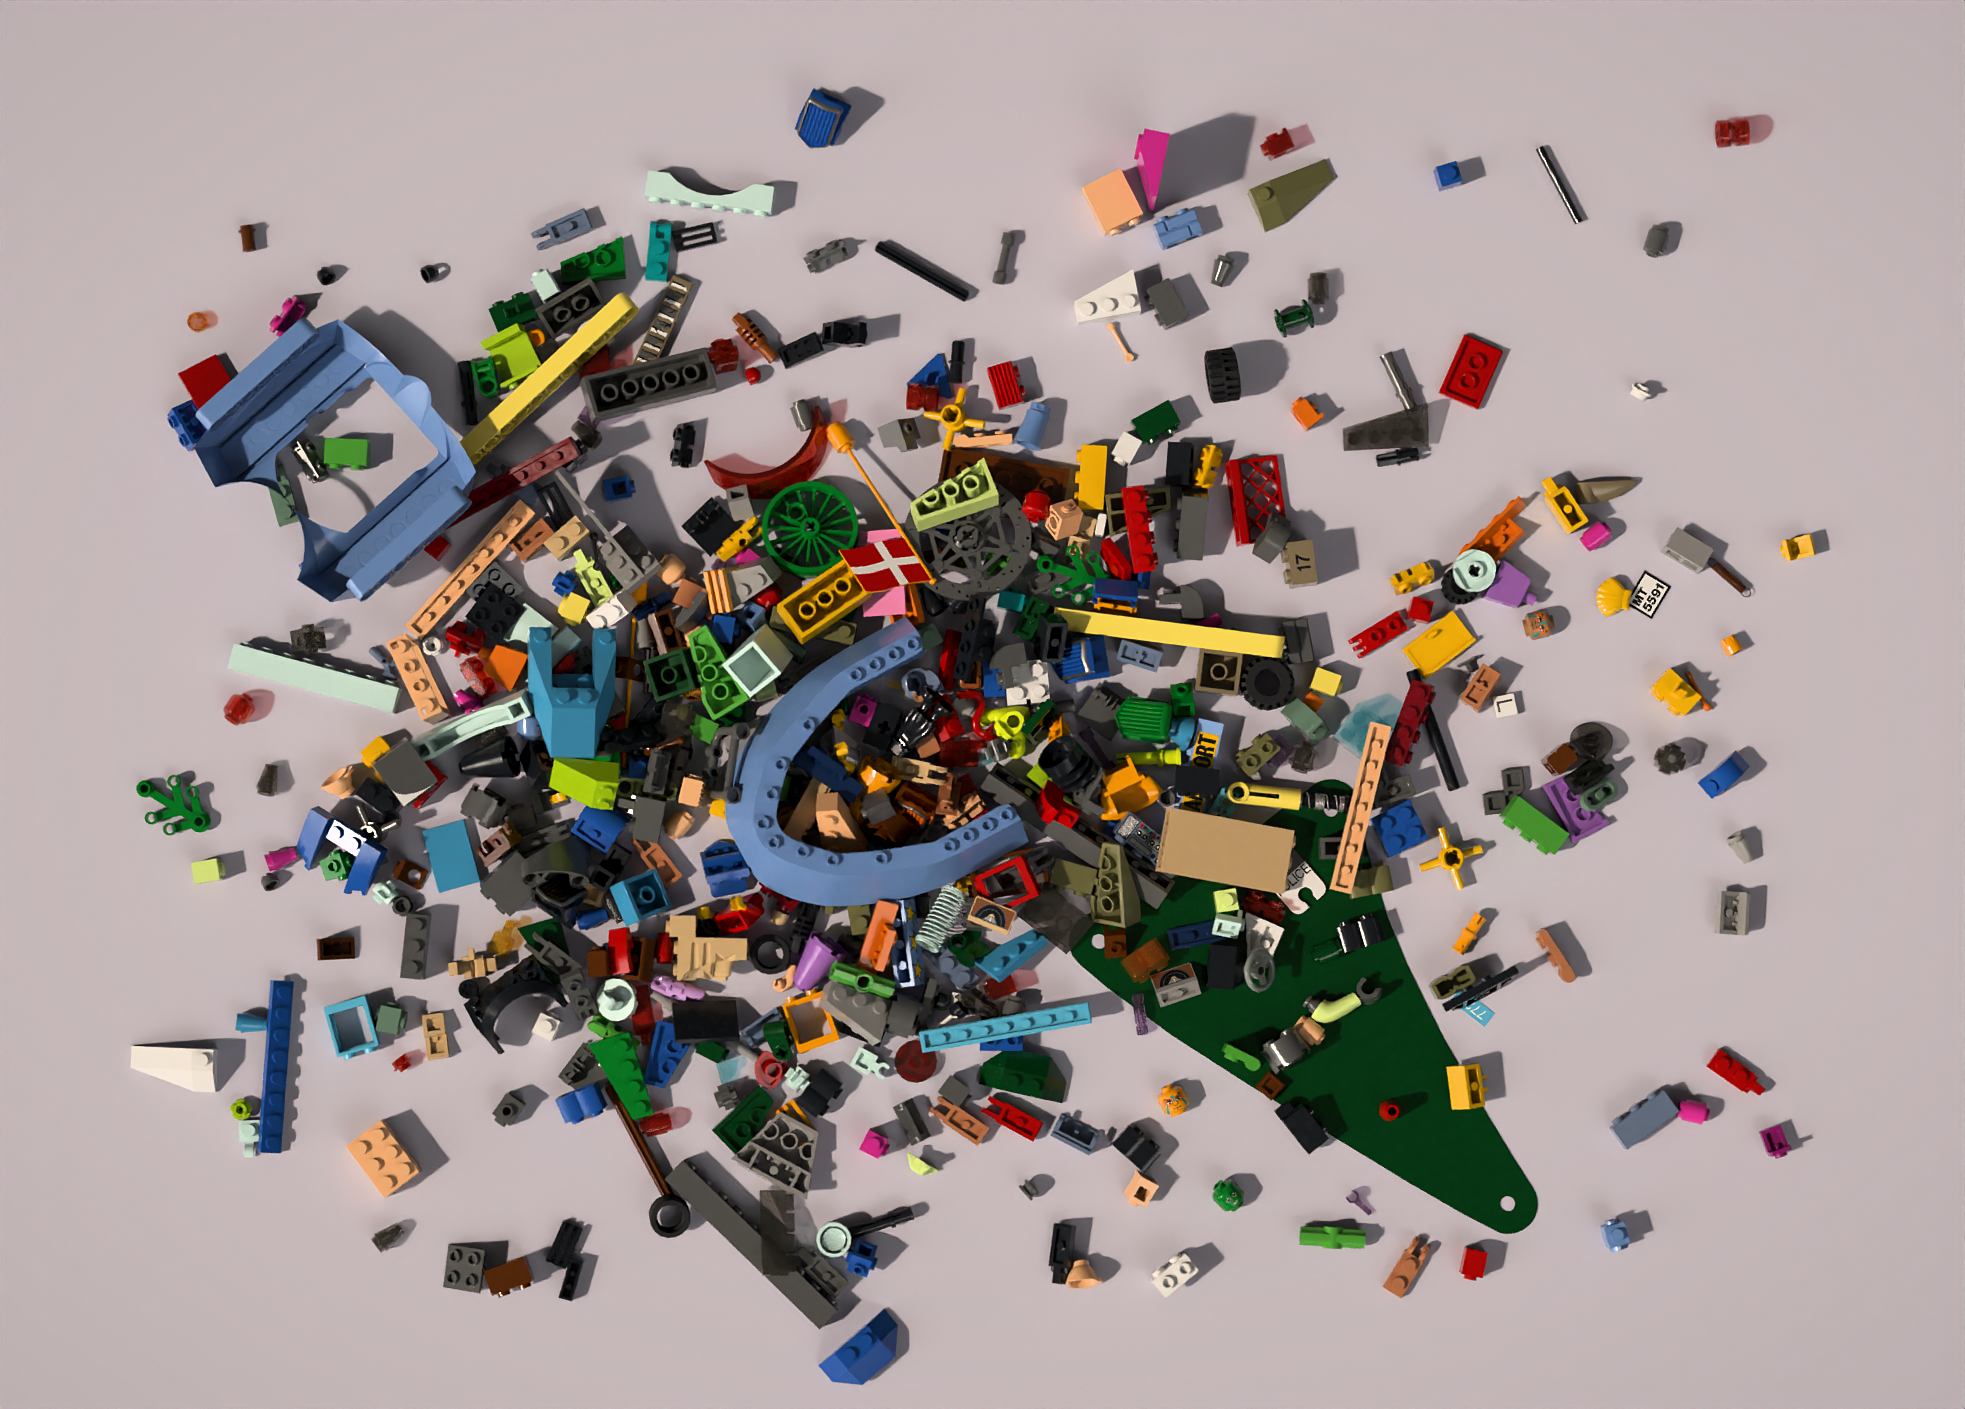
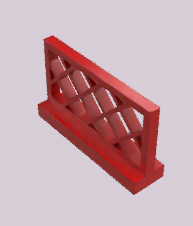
M1277 455L1241 460L1234 459L1225 462L1237 547L1255 544L1256 539H1251L1250 530L1254 525L1262 531L1265 530L1257 521L1263 513L1266 516L1270 515L1266 509L1271 502L1279 507L1278 514L1286 518ZM1272 461L1273 471L1270 475L1260 469L1264 462ZM1241 464H1249L1255 469L1249 478L1242 473ZM1257 471L1267 478L1261 487L1251 480ZM1268 481L1276 486V492L1273 496L1263 490ZM1248 483L1258 490L1252 499L1244 491ZM1260 492L1270 499L1264 508L1254 501ZM1251 504L1261 511L1255 520L1247 512Z

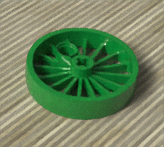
M806 481L788 486L771 500L763 517L762 537L768 555L779 568L796 577L813 579L843 560L839 551L834 554L822 540L841 548L840 550L856 549L859 539V521L852 503L840 490L826 483ZM813 492L810 517H808L801 493ZM816 493L828 495L816 518H814ZM797 495L799 502L789 504L787 499ZM831 498H835L841 503L820 520ZM781 504L787 507V516L776 512ZM843 508H846L850 514L848 517L826 523ZM795 510L803 512L799 518H794L791 514ZM775 516L796 527L772 526L770 521ZM853 522V531L828 530L841 524ZM808 527H810L811 529L814 528V531H813V532L810 531V530L807 531V528H808ZM769 531L794 533L771 541L769 540ZM826 535L849 536L851 539L846 544H843ZM796 539L779 554L772 547ZM816 541L831 556V558H829L824 563L822 561ZM808 542L806 567L795 565ZM812 542L820 563L817 567H809ZM801 543L791 563L782 558Z

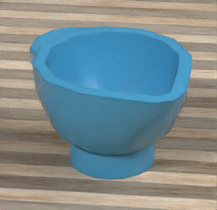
M1186 716L1170 720L1168 736L1180 746L1182 751L1188 748L1195 727L1194 718Z

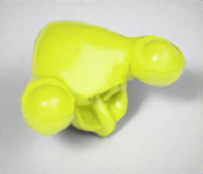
M1025 706L985 708L980 725L990 726L995 722L994 728L997 736H1001L1007 741L1012 740L1010 743L1012 750L1008 752L1010 758L1018 759L1024 755L1026 751V738L1020 730L1025 720L1030 718L1029 708Z

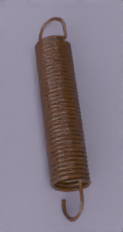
M1719 562L1710 566L1711 569L1744 596L1742 593L1747 586L1734 577Z

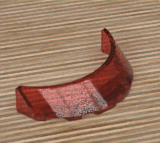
M816 405L813 426L804 445L790 460L769 471L744 474L720 468L708 459L704 463L714 483L724 490L746 484L751 499H772L788 486L806 482L811 478L824 458L828 443L826 429L829 426L820 406Z

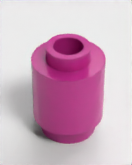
M1598 521L1582 533L1583 536L1579 540L1590 552L1607 542L1611 538L1610 533L1612 530L1605 522L1601 524Z
M1689 1099L1679 1101L1677 1108L1679 1112L1676 1116L1681 1117V1120L1701 1125L1703 1121L1708 1120L1710 1109L1707 1108L1706 1103Z

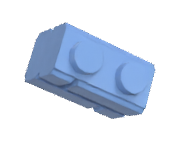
M1188 208L1177 211L1176 216L1168 218V215L1160 217L1156 220L1157 223L1153 225L1162 251L1199 237L1203 233L1194 209L1188 211Z

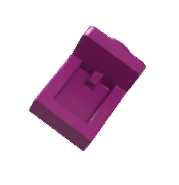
M1780 1124L1759 1131L1768 1156H1775V1159L1788 1155L1787 1151L1791 1150V1146L1788 1145Z

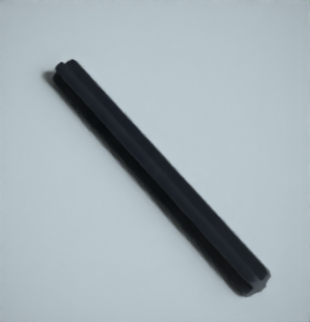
M1417 669L1406 673L1410 685L1412 679L1422 681ZM1429 703L1426 710L1429 714L1424 725L1448 791H1454L1460 788V784L1431 704Z

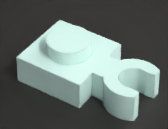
M862 1047L858 1048L850 1064L851 1067L868 1076L872 1070L880 1079H884L885 1076L879 1073V1069L881 1067L890 1068L887 1063H877L876 1061L879 1056Z

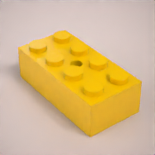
M843 559L778 603L777 612L801 645H803L872 598V593L864 592ZM826 600L828 603L823 604L821 601Z

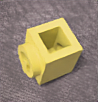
M571 592L570 595L565 594L558 613L565 618L563 622L573 627L576 624L582 626L583 622H588L586 616L591 613L589 609L592 602Z

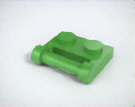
M1224 1044L1221 1051L1226 1053L1225 1058L1235 1063L1241 1060L1245 1062L1246 1068L1252 1071L1260 1068V1061L1257 1058L1229 1044Z

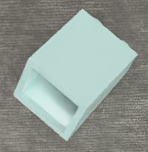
M764 624L722 666L747 695L752 697L783 672L793 655L767 624Z

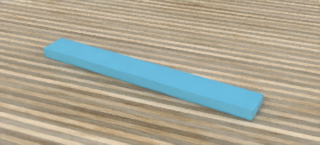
M1089 1002L919 1031L922 1053L1091 1024L1092 1018Z

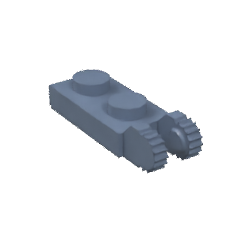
M583 208L546 224L545 227L532 232L531 236L533 239L539 238L549 232L551 238L536 245L538 250H543L553 244L557 245L593 229Z
M939 947L943 954L936 959L932 956L931 952L924 948L922 953L964 993L979 978L968 967L958 963L956 956L948 949Z

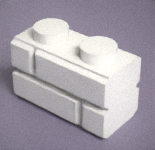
M623 588L601 605L594 608L586 618L593 628L607 629L629 614L637 606V602Z

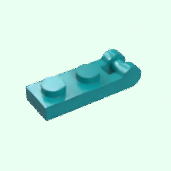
M657 221L650 222L646 281L667 283L672 223L657 224ZM657 232L664 233V239L656 238Z

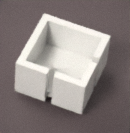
M1040 660L1027 661V664L1011 666L1014 688L1006 689L1007 707L1027 705L1026 700L1031 699V705L1040 704L1048 698L1050 699L1047 663H1042Z

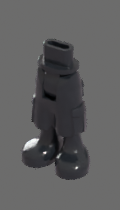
M923 686L920 690V694L924 698L921 706H914L910 710L904 723L893 738L894 742L889 747L899 758H902L906 753H910L924 738L930 736L937 728V720L943 716L949 717L954 712L950 703L941 699L942 696L928 686ZM935 705L934 711L927 717V712Z

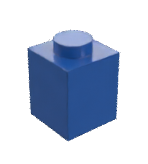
M1457 161L1437 166L1433 171L1439 192L1460 186L1462 183Z

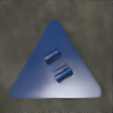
M937 354L907 382V387L951 399L952 394L942 355Z

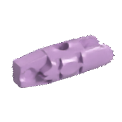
M657 974L653 977L651 989L665 996L683 1002H699L705 999V990L691 985V983Z

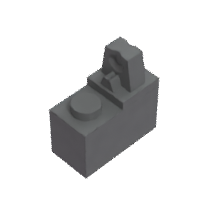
M640 792L632 794L631 798L619 797L618 807L629 809L628 813L632 814V817H636V819H632L630 832H633V839L658 843L668 798Z

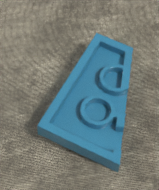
M1032 929L990 950L989 954L985 957L975 959V965L1000 983L1045 947L1048 942L1043 935Z

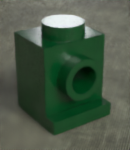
M724 1042L699 1043L695 1053L719 1064L721 1060L725 1062L730 1050L723 1046Z

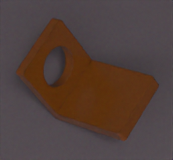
M616 656L615 678L643 682V660ZM638 664L640 666V673L638 676H635L633 670L635 665Z
M402 859L401 862L398 861L393 869V873H395L393 878L419 890L429 871L407 859ZM413 869L418 870L421 875L417 882H412L408 878L409 872Z
M1103 924L1105 958L1126 957L1125 928L1120 927L1117 930L1108 929L1110 925Z

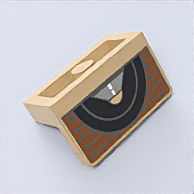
M977 896L967 920L1008 935L1012 928L1016 911Z

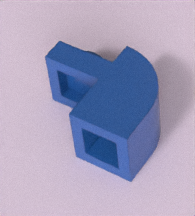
M1735 750L1721 761L1714 770L1703 777L1698 784L1713 799L1740 778L1750 766Z

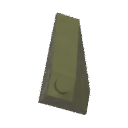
M1324 159L1249 189L1248 196L1264 231L1267 232L1285 224L1334 178Z
M1105 841L1102 843L1098 862L1099 874L1094 881L1096 889L1090 901L1092 922L1126 928L1141 921L1140 899L1122 844Z

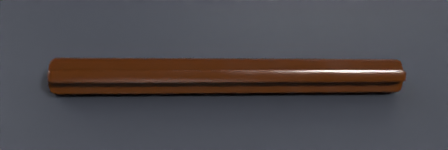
M612 1084L605 1088V1091L661 1196L674 1195L636 1121L630 1116Z

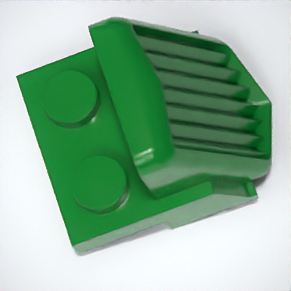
M1128 696L1127 700L1122 703L1115 714L1119 731L1123 734L1122 739L1164 745V740L1169 735L1172 705L1168 702Z

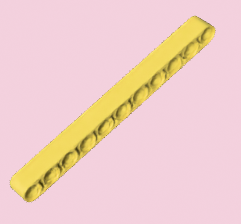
M625 292L619 293L460 441L472 465L481 461L637 315L639 308Z
M1054 607V613H1060L1068 622V631L1282 658L1284 636Z

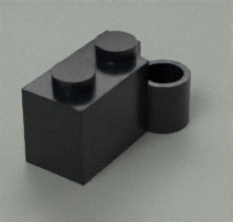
M367 777L355 794L384 814L382 817L383 824L387 823V817L390 814H395L401 823L402 818L399 811L403 807L391 791L373 778Z
M1287 1100L1274 1110L1279 1119L1308 1154H1311L1329 1139L1325 1134L1328 1130L1321 1121L1316 1122L1312 1116L1315 1113L1308 1104L1305 1106L1299 1104L1296 1108H1293Z

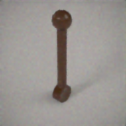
M678 737L675 741L654 748L647 747L644 750V754L650 756L651 750H662L676 744L682 745L685 739Z

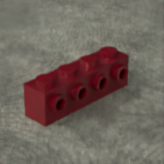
M1412 679L1386 748L1385 761L1404 767L1406 763L1410 764L1414 753L1411 749L1414 743H1418L1421 735L1419 728L1421 723L1425 724L1429 714L1426 711L1429 703H1433L1436 696L1435 686Z

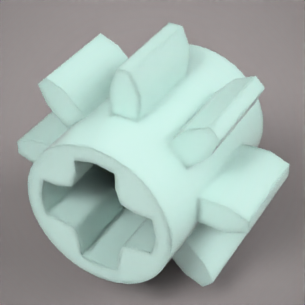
M382 879L372 890L376 894L373 899L378 904L382 905L385 902L389 905L399 895L396 891L398 886L392 880L386 882Z
M799 1066L795 1070L790 1067L784 1075L788 1078L785 1084L796 1092L800 1088L805 1091L811 1083L807 1080L810 1074Z

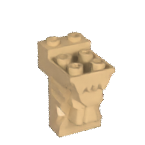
M670 915V920L666 919V932L670 933L669 937H678V941H674V954H678L677 963L673 965V976H677V980L698 981V978L727 981L728 977L732 974L734 961L749 960L750 939L698 937V916Z

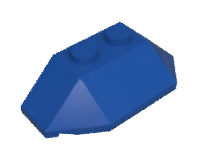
M883 1309L818 1366L832 1382L863 1385L895 1357L897 1323Z

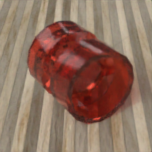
M1739 118L1734 119L1733 122L1717 120L1715 122L1717 147H1731L1732 144H1735V146L1749 145L1750 128L1748 119Z
M909 382L906 409L919 411L920 408H923L925 412L937 413L940 395L939 385L927 384L923 387L921 383Z

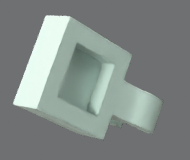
M260 1120L239 1121V1142H245V1157H256L255 1142H258Z

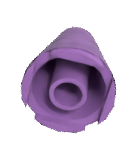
M819 931L811 933L793 976L794 986L802 992L812 990L829 975L830 968L835 960L843 962L848 957V954H844L846 950L829 936L827 939L820 937L823 933Z

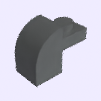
M1272 511L1268 516L1265 530L1255 541L1252 554L1270 564L1281 552L1292 530L1289 529L1291 521Z
M1180 585V594H1176V590L1163 591L1162 595H1159V605L1180 604L1181 621L1201 620L1204 618L1201 596L1192 587Z
M1024 642L1003 646L995 651L991 658L990 670H999V673H996L998 685H1001L1002 690L1014 688L1011 666L1027 664Z

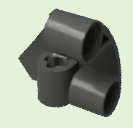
M574 835L536 852L526 858L521 864L523 884L526 886H536L550 872L569 874L570 885L573 888H585L589 884L588 868L592 861L591 845L577 835Z

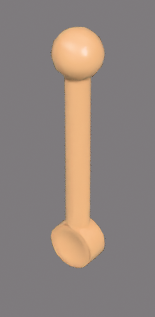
M1112 322L1108 323L1107 328L1112 331L1126 355L1125 360L1127 362L1133 361L1134 357L1128 352L1115 330V324Z

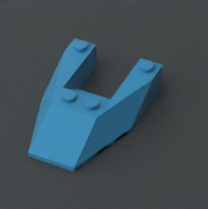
M530 627L527 636L528 697L531 700L535 717L542 730V736L549 755L554 758H594L600 741V735L603 732L615 697L616 629L594 628L592 635V675L552 674L551 627Z

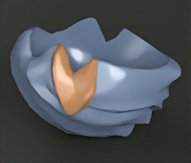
M915 667L902 677V688L907 696L916 702H923L924 700L920 694L923 686H928L938 693L944 690L939 676L932 669Z

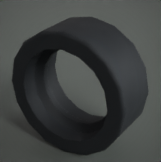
M762 935L751 946V962L755 969L761 973L768 975L777 974L783 971L790 962V947L786 940L778 935ZM766 942H775L783 950L781 962L774 967L764 966L758 959V950Z
M673 1194L657 1198L651 1204L649 1210L650 1224L654 1232L662 1237L674 1238L683 1234L691 1221L690 1210L686 1201L680 1196ZM668 1205L677 1206L682 1211V1220L673 1227L662 1226L657 1220L658 1211Z

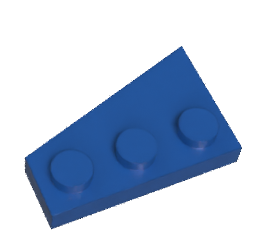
M657 1021L644 1075L645 1083L648 1085L664 1088L692 1044H675L673 1023Z

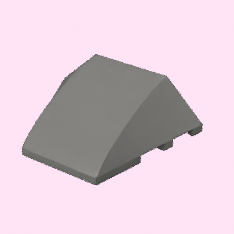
M780 1112L731 1160L775 1186L807 1200L819 1132Z

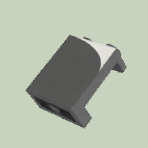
M406 737L371 762L372 766L403 807L406 804L408 806L412 805L419 799L418 795L423 792L428 793L436 787L437 778Z

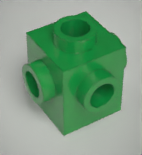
M342 849L330 852V857L319 861L326 881L333 879L343 881L348 879L355 858L348 851L342 852Z

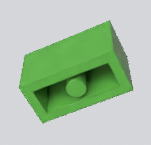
M325 438L324 464L333 470H342V466L351 467L350 470L363 471L364 467H369L371 442L367 439Z

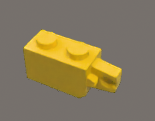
M1550 476L1541 482L1546 490L1543 493L1545 496L1544 501L1567 535L1589 521L1565 486L1562 487L1560 483L1556 485Z

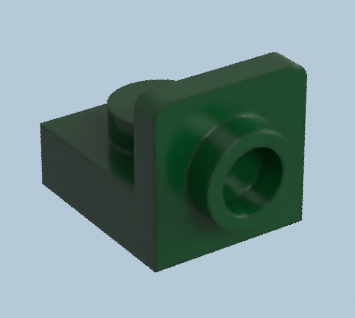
M744 704L720 717L719 720L723 722L722 727H732L735 723L744 722L751 708Z

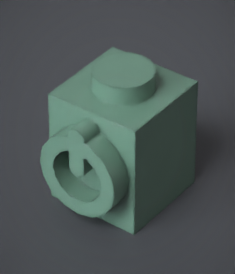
M387 1002V1005H381L380 1009L377 1008L374 1021H377L375 1031L399 1035L400 1032L405 1030L408 1012L404 1011L405 1009L399 1008L400 1004Z

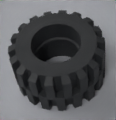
M1233 348L1206 351L1204 363L1211 401L1216 404L1240 400V375Z
M1262 656L1254 659L1246 666L1240 679V690L1244 695L1243 698L1250 703L1249 705L1259 710L1270 711L1281 707L1290 699L1295 688V678H1293L1292 669L1290 670L1289 665L1281 661L1282 659ZM1263 671L1275 673L1280 680L1279 690L1271 696H1264L1255 688V679Z

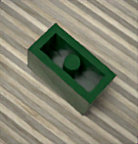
M1167 400L1132 419L1130 423L1142 441V445L1145 443L1151 445L1160 440L1159 436L1165 432L1167 435H1170L1177 431V426L1180 425L1181 421L1170 401Z

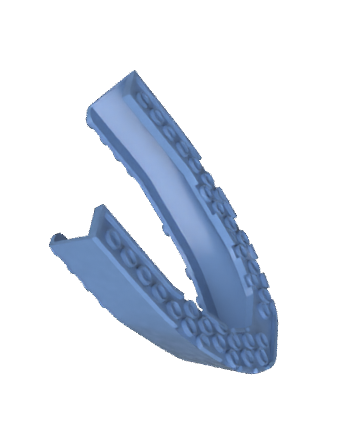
M906 616L839 652L802 678L762 720L744 745L737 759L733 787L739 788L742 796L737 804H725L726 823L730 834L753 875L760 883L777 893L798 901L829 907L877 904L879 899L888 902L899 900L950 884L1029 842L1021 819L1016 810L1009 804L995 808L935 842L880 851L858 853L830 852L794 840L780 829L777 822V806L787 769L794 756L815 729L842 699L926 654L919 633Z

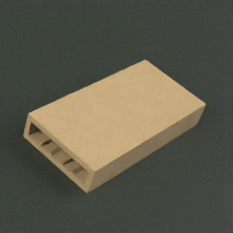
M1166 808L1155 871L1284 894V890H1287L1289 883L1287 872L1292 865L1291 849L1294 848L1296 843L1295 831L1176 808Z

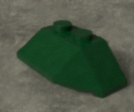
M1024 1050L1002 1051L983 1063L979 1079L980 1085L1058 1103L1063 1102L1067 1084L1051 1056Z

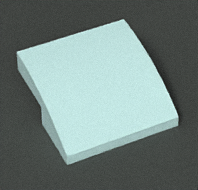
M524 603L522 607L525 610L502 639L512 647L528 652L527 636L530 627H551V639L559 629Z

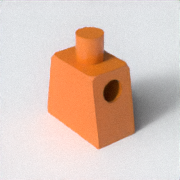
M499 643L496 644L494 650L483 645L478 653L479 658L487 661L484 672L507 690H516L528 666L527 651Z

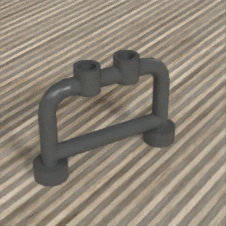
M738 722L732 727L723 726L718 728L713 736L712 745L707 746L705 749V754L710 760L709 766L702 770V775L707 779V793L713 799H723L728 804H737L741 800V791L739 788L733 787L739 740H745L750 735V727L747 723ZM723 735H731L724 791L715 790V779L720 775V771L717 768L718 758L723 754V750L720 747Z

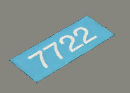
M1459 989L1454 997L1460 995L1462 989ZM1480 1001L1462 1009L1484 1027L1495 1014Z

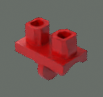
M457 620L452 628L448 627L445 640L451 642L449 648L456 650L455 657L460 658L462 653L467 656L471 652L479 653L484 645L485 632L475 629L472 636L464 634L467 625Z

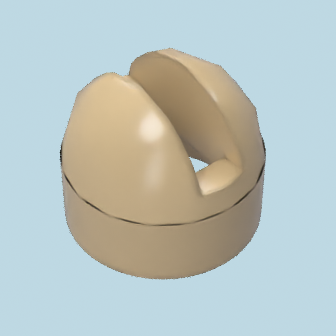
M774 908L771 920L774 924L776 923V925L780 926L786 923L790 914L782 909Z

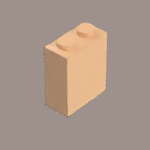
M1121 168L1082 187V192L1104 236L1107 234L1113 236L1121 232L1122 227L1128 224L1131 227L1141 222L1140 218L1143 217V212Z

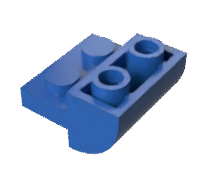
M586 805L571 832L606 855L612 843L616 842L632 817L615 805L613 810L591 808Z

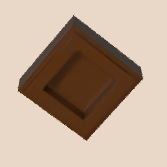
M1270 1071L1255 1085L1271 1101L1285 1086Z

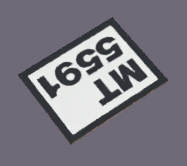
M1644 571L1632 591L1629 606L1652 619L1671 586Z

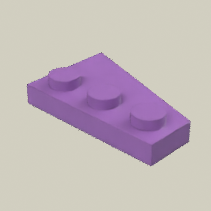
M1564 776L1543 785L1564 830L1570 834L1568 838L1571 843L1610 824L1596 810L1588 812L1581 807L1579 802L1581 793L1574 796L1562 779Z

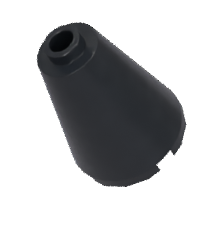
M503 736L463 756L458 764L459 771L466 778L517 777L521 772V762L516 761L515 754H519L518 748L511 736Z

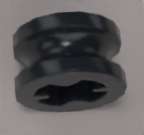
M464 980L459 985V994L463 998L470 999L478 994L479 986L474 980ZM466 983L474 986L471 995L463 992V988H466Z

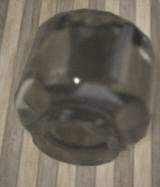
M1303 741L1302 744L1293 745L1288 758L1292 770L1302 774H1307V772L1314 770L1319 757L1318 751L1314 749V744Z

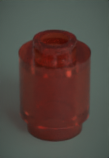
M661 1112L646 1116L640 1122L642 1134H646L647 1137L665 1134L669 1130H673L669 1113L664 1114Z

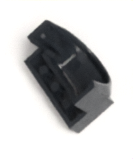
M534 954L524 958L518 965L505 972L503 976L463 1004L475 1027L498 1054H502L505 1051L498 1043L500 1038L494 1032V1025L499 1014L511 1002L529 994H545L554 998L563 1008L568 1005V1001L562 991L548 976L543 965L536 959Z

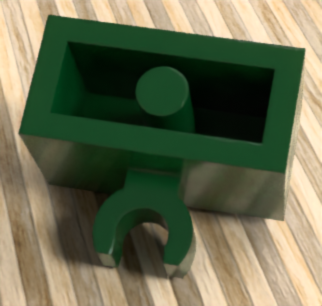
M523 292L516 293L511 296V300L506 302L504 300L497 301L492 304V308L488 309L498 332L516 323L525 326L539 320L528 292L525 294Z

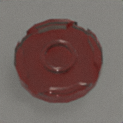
M913 1040L906 1042L898 1049L894 1063L896 1071L901 1078L908 1082L919 1083L926 1081L933 1075L937 1066V1057L935 1051L922 1053L921 1042Z

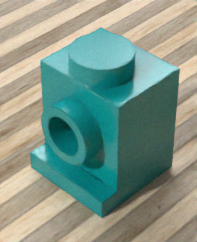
M1009 588V592L1003 590L999 593L997 609L1022 613V610L1025 609L1029 601V597L1021 594L1022 591Z

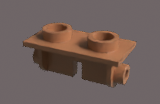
M948 773L943 780L946 781L945 786H939L935 814L957 816L962 782H957V777L954 773Z

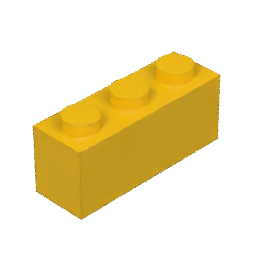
M1082 444L1081 450H1077L1076 462H1080V471L1075 473V483L1079 484V491L1074 492V502L1082 511L1103 512L1107 446Z

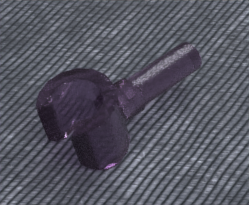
M1351 1190L1356 1194L1357 1198L1351 1201L1346 1196L1347 1201L1351 1204L1355 1203L1369 1216L1372 1211L1359 1199V1194Z

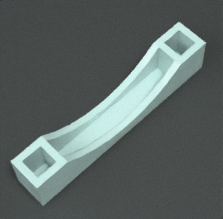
M648 170L645 197L649 199L650 203L662 204V201L670 202V205L676 207H683V204H688L694 209L702 210L704 207H711L716 212H725L726 209L733 210V213L738 215H746V212L754 213L756 217L766 218L767 215H772L775 187L752 184L733 194L707 195L686 188L676 181L670 173Z
M525 688L413 737L410 743L423 761H427L472 736L531 716L534 709Z

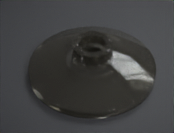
M1588 722L1577 726L1572 731L1570 744L1577 750L1578 756L1584 759L1596 760L1606 756L1611 751L1613 738L1610 731L1603 725Z

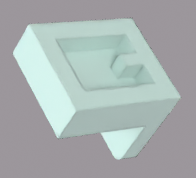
M1238 910L1236 917L1217 913L1212 934L1237 939L1239 931H1243L1246 919L1242 918L1243 910Z

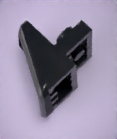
M560 873L546 882L533 887L531 895L532 901L538 905V908L569 929H572L576 925V908L588 896V890L586 888H573L570 885L569 876Z

